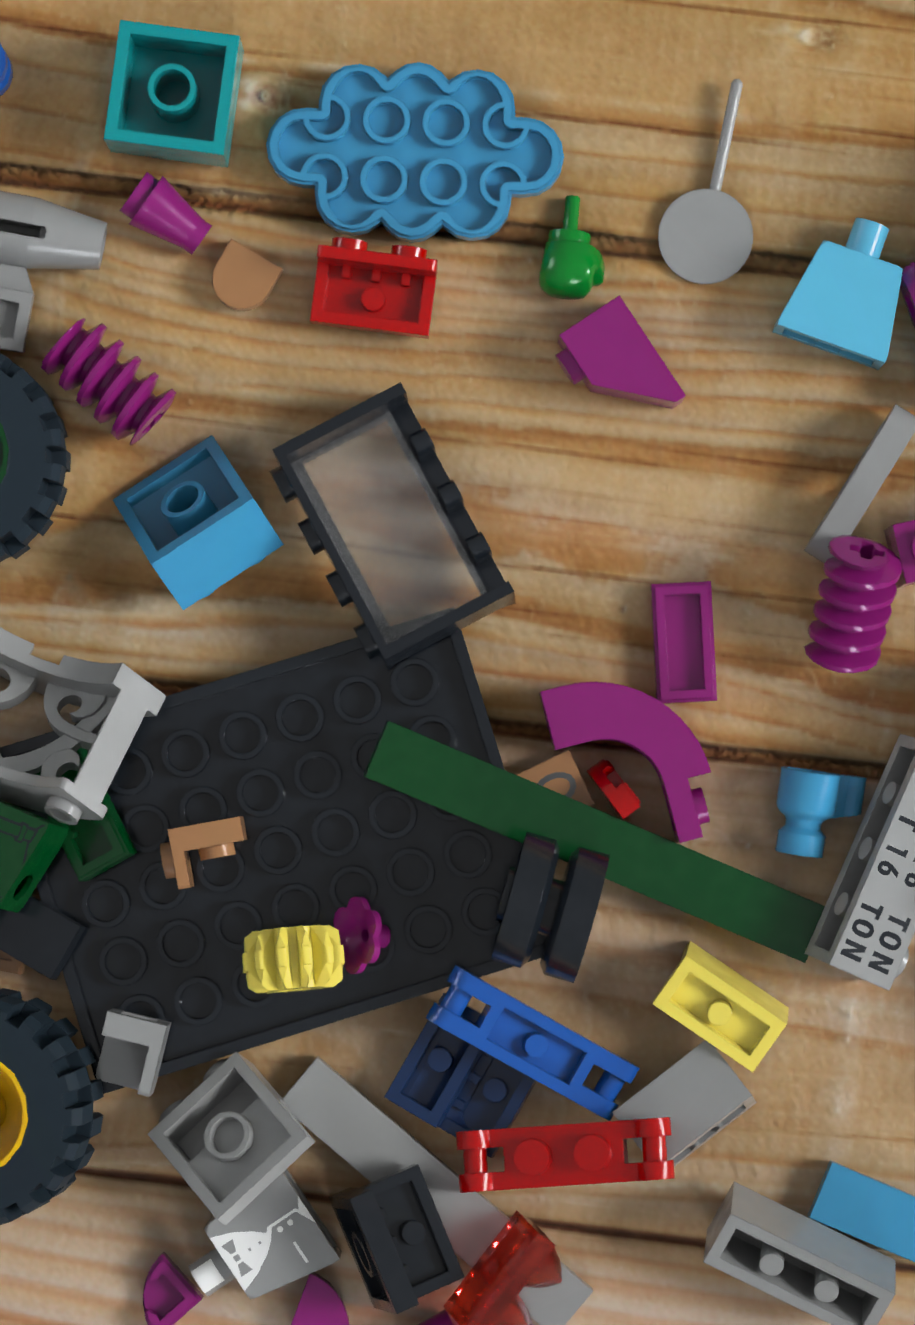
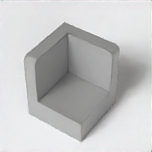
M116 1008L108 1010L101 1034L105 1038L96 1070V1078L104 1082L138 1090L137 1094L150 1097L155 1091L172 1022Z

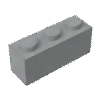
M733 1182L707 1228L704 1263L831 1325H877L895 1296L896 1260L736 1182Z

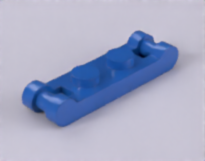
M455 965L447 979L451 986L440 1004L437 1002L433 1003L426 1019L609 1121L614 1115L612 1112L619 1106L614 1102L625 1082L629 1084L633 1082L640 1069L639 1067L487 983L462 967ZM472 996L486 1004L475 1024L461 1017ZM595 1064L604 1069V1072L595 1088L591 1089L583 1085Z

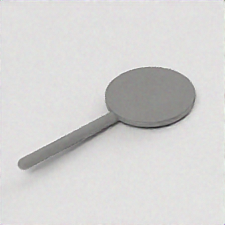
M734 79L731 82L710 188L693 190L678 197L667 208L659 225L658 244L665 263L676 275L696 284H714L733 276L745 264L753 244V228L746 210L735 198L721 191L743 87L740 79Z

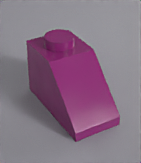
M620 295L559 335L558 344L562 351L557 353L555 357L564 373L574 385L583 380L590 392L671 409L683 402L686 396Z

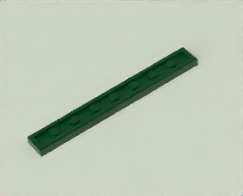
M388 720L386 721L363 775L364 777L520 843H523L526 831L555 839L560 849L558 859L567 863L571 853L579 846L608 854L610 857L605 879L806 963L808 955L804 953L825 906Z

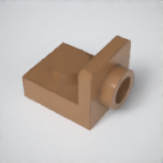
M238 816L168 829L170 842L160 843V854L165 878H176L179 890L194 887L189 851L198 849L200 861L235 855L234 842L248 840L244 817Z

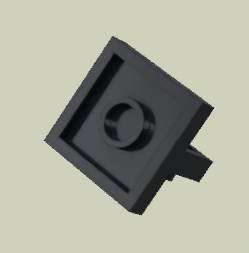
M418 1164L410 1165L360 1188L350 1187L329 1196L375 1309L399 1314L419 1305L417 1298L464 1278Z

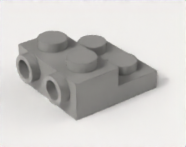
M238 1052L211 1066L204 1075L203 1082L185 1099L178 1100L166 1108L160 1116L159 1123L148 1133V1136L213 1216L224 1225H227L315 1143V1140L288 1110L287 1103L253 1063Z

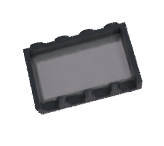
M401 382L272 449L279 467L270 471L271 476L285 502L288 503L297 498L307 518L297 524L312 553L316 555L324 550L335 571L325 575L341 607L353 603L363 623L353 629L370 660L381 655L387 669H390L394 664L498 609L516 604L515 593L509 581L505 582L497 568L485 537L481 531H477L464 507L460 491L453 479H449L436 455L435 446L428 432L420 426L408 403L407 393Z

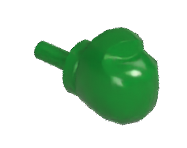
M573 195L566 196L563 228L553 229L548 233V242L545 244L539 274L541 290L549 296L567 300L585 298L593 286L603 283L605 271L604 260L600 251L590 245V234L578 230L580 197Z

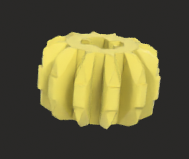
M300 925L263 929L262 931H252L244 938V953L242 954L243 974H246L248 989L257 994L330 988L336 986L343 979V965L345 964L344 946L340 942L339 930L330 925Z

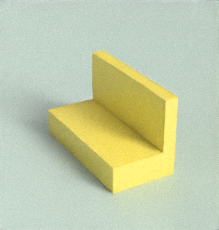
M689 941L684 948L680 962L657 993L652 1003L751 1072H754L788 1022L789 1007L692 941Z

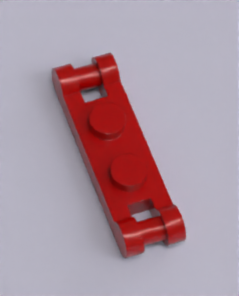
M670 1117L456 1132L457 1150H463L464 1174H459L460 1193L675 1179L674 1160H667L666 1136L672 1135ZM627 1138H642L643 1162L628 1163ZM503 1147L505 1171L488 1172L487 1148Z

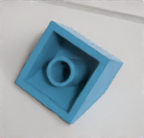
M213 435L113 499L150 564L183 610L198 600L209 596L218 587L249 567L258 564L267 555L284 545Z

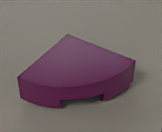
M165 1252L157 1258L150 1268L144 1284L143 1306L148 1325H174L204 1297Z
M317 1273L309 1274L291 1325H350L344 1302L332 1284Z

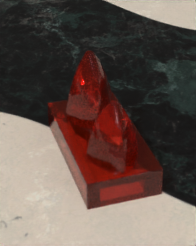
M516 1210L443 1307L459 1325H532L529 1311L518 1294L523 1287L543 1288L562 1282V1268L560 1258L555 1250L556 1245L533 1221Z

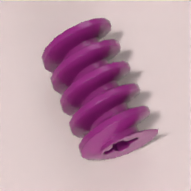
M83 318L77 321L56 342L43 359L41 368L48 375L63 369L59 385L65 391L72 390L81 385L76 401L82 407L98 402L94 418L100 424L117 417L111 434L117 440H120L134 433L130 442L131 446L139 441L162 418L171 406L176 392L170 389L155 396L152 392L159 376L154 372L138 380L135 374L142 360L135 356L121 364L117 359L124 343L119 339L103 347L100 342L107 327L101 323L86 331L83 328L86 319Z
M841 535L832 538L829 542L828 549L834 557L827 559L823 567L825 575L829 578L823 579L818 587L819 594L824 599L818 600L815 603L813 612L818 620L812 621L808 628L809 636L815 642L807 644L804 648L806 655L823 668L838 673H858L876 666L880 659V645L886 636L885 625L892 613L890 604L896 596V583L903 569L900 559L884 545L863 537Z

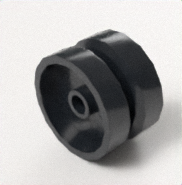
M526 831L516 867H510L499 903L495 921L500 923L491 960L521 968L530 959L537 934H542L546 936L540 961L543 974L574 983L594 922L610 855L579 846L570 855L563 879L558 880L553 878L560 852L557 840Z

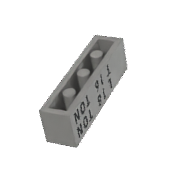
M900 734L804 953L890 991L894 979L903 972L909 957L908 947L915 933V738Z

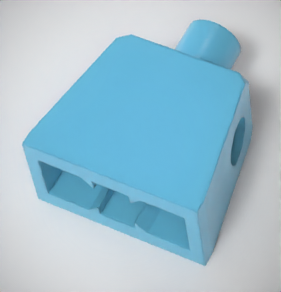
M855 218L845 247L823 240L775 323L772 332L879 370L885 364L889 354L903 268L879 259L889 229L882 224L868 219Z

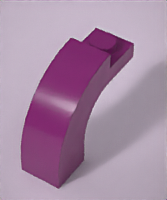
M581 682L548 689L539 693L554 751L598 740L620 742L634 748L651 763L659 777L676 843L703 837L700 825L710 822L706 801L701 787L691 790L688 778L711 773L700 743L677 714L656 698L642 691L614 683Z

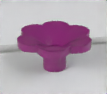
M352 897L347 907H341L336 911L333 925L334 928L339 930L340 942L344 946L345 969L350 974H360L365 970L367 963H375L380 955V948L388 946L391 937L389 927L382 924L380 914L376 910L370 909V905L364 897Z

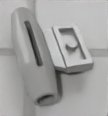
M0 191V349L18 353L25 352L35 296L27 269L100 270L106 242L107 222L41 198Z

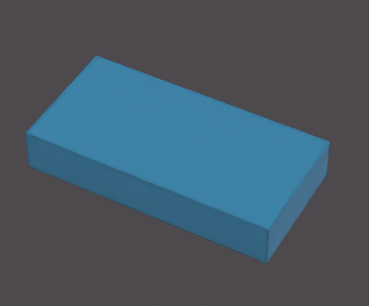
M830 1160L807 1216L915 1262V1196Z

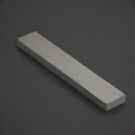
M319 1056L282 1098L287 1103L288 1110L299 1122L371 1183L410 1165L418 1164L454 1253L539 1325H565L593 1292L592 1287L479 1192L460 1193L459 1175Z

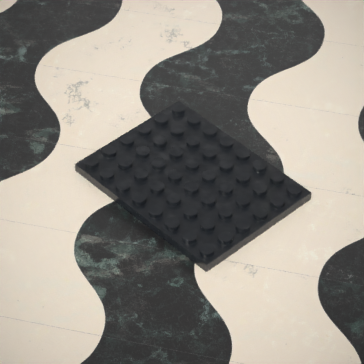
M449 608L391 626L390 628L397 640L455 608ZM461 630L394 664L390 669H387L381 655L370 660L358 637L168 695L157 716L143 718L107 790L137 853L88 881L79 882L61 846L37 885L39 896L43 903L86 927L62 971L85 1047L89 1045L96 1062L91 1064L95 1079H97L96 1070L105 1038L101 1034L107 1011L112 1008L172 1022L158 1075L160 1077L231 1055L235 1052L244 1051L450 987L451 983L447 979L455 965L462 967L477 977L514 967L491 960V954L500 923L495 921L509 869L510 867H516L522 843L363 776L387 720L505 770ZM54 731L0 747V754L3 758L25 754L53 742L60 736ZM18 806L38 816L48 819L46 813ZM238 816L244 817L248 840L234 842L235 855L200 861L198 849L189 851L194 887L179 890L176 878H165L160 854V843L170 842L168 829ZM352 897L366 898L370 909L376 910L380 914L382 924L389 927L391 934L390 942L387 947L380 948V955L375 963H367L365 970L360 974L348 973L343 965V979L334 987L270 994H257L248 989L246 974H243L242 954L244 953V938L252 931L319 924L334 927L333 919L336 911L341 907H347ZM537 934L528 962L541 958L546 940L545 935ZM102 1081L103 1094L124 1088V1086Z

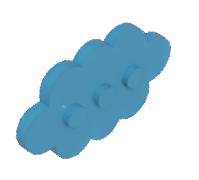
M420 62L406 64L397 69L388 78L374 67L362 64L342 67L332 73L322 86L319 108L293 109L280 116L269 130L266 142L268 160L276 175L289 185L314 188L317 210L325 224L338 233L356 236L367 234L382 225L395 238L409 243L425 241L435 235L442 227L459 239L467 241L487 239L497 233L507 221L511 207V198L538 196L550 189L559 178L564 161L562 142L551 127L540 120L515 117L513 93L506 82L492 72L477 69L464 71L448 80L442 72L432 65Z

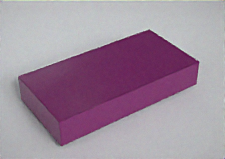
M711 581L651 584L656 699L663 704L717 701Z

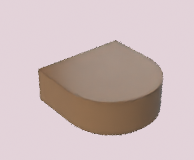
M231 239L214 267L212 284L217 297L225 306L235 311H251L261 306L268 299L284 271L280 266Z

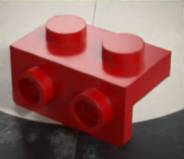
M345 237L332 238L331 246L318 245L316 256L318 262L310 315L311 324L429 339L438 260L426 258V249L408 245H392L391 254L367 251L368 242Z

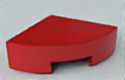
M602 759L586 771L620 819H625L640 808V800L628 784L624 783L608 760Z

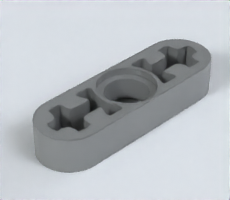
M897 404L893 406L804 549L805 552L823 563L827 559L834 557L828 549L829 542L837 536L851 535L915 433V416Z

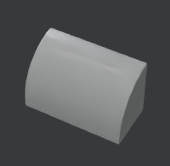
M704 1040L612 1113L618 1121L670 1117L672 1135L666 1136L667 1160H674L675 1167L757 1102L717 1049ZM632 1138L643 1152L642 1138Z

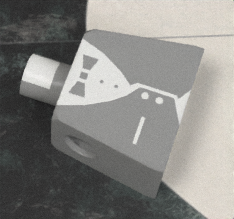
M286 1169L227 1225L218 1221L214 1216L207 1222L204 1230L214 1244L215 1249L189 1265V1270L201 1290L207 1296H210L236 1278L246 1295L250 1299H254L335 1263L340 1259L342 1251L288 1169Z

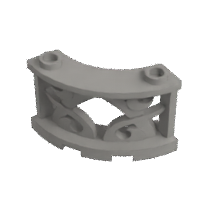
M0 627V676L10 680L9 686L5 690L0 691V710L9 709L20 704L33 691L43 694L44 710L48 723L53 731L60 736L53 742L25 754L5 758L0 754V799L28 809L47 813L55 820L68 825H76L79 819L103 820L108 808L101 802L143 718L157 716L166 695L124 663H99L64 655L60 664L57 665L31 655L34 650L33 643ZM67 704L80 707L77 711L70 712L71 719L77 724L76 726L60 716L61 709ZM80 748L89 750L83 764H81L79 755L76 753ZM68 770L78 771L74 782L61 777L62 774Z

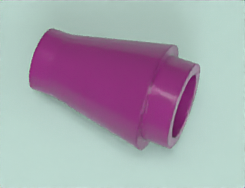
M146 172L120 209L123 214L132 219L129 225L179 246L191 255L212 227V225L198 215L164 176L158 180L148 172Z

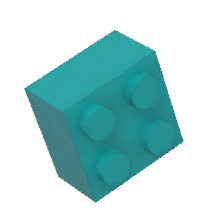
M120 20L104 132V141L110 152L228 168L244 56L240 36Z

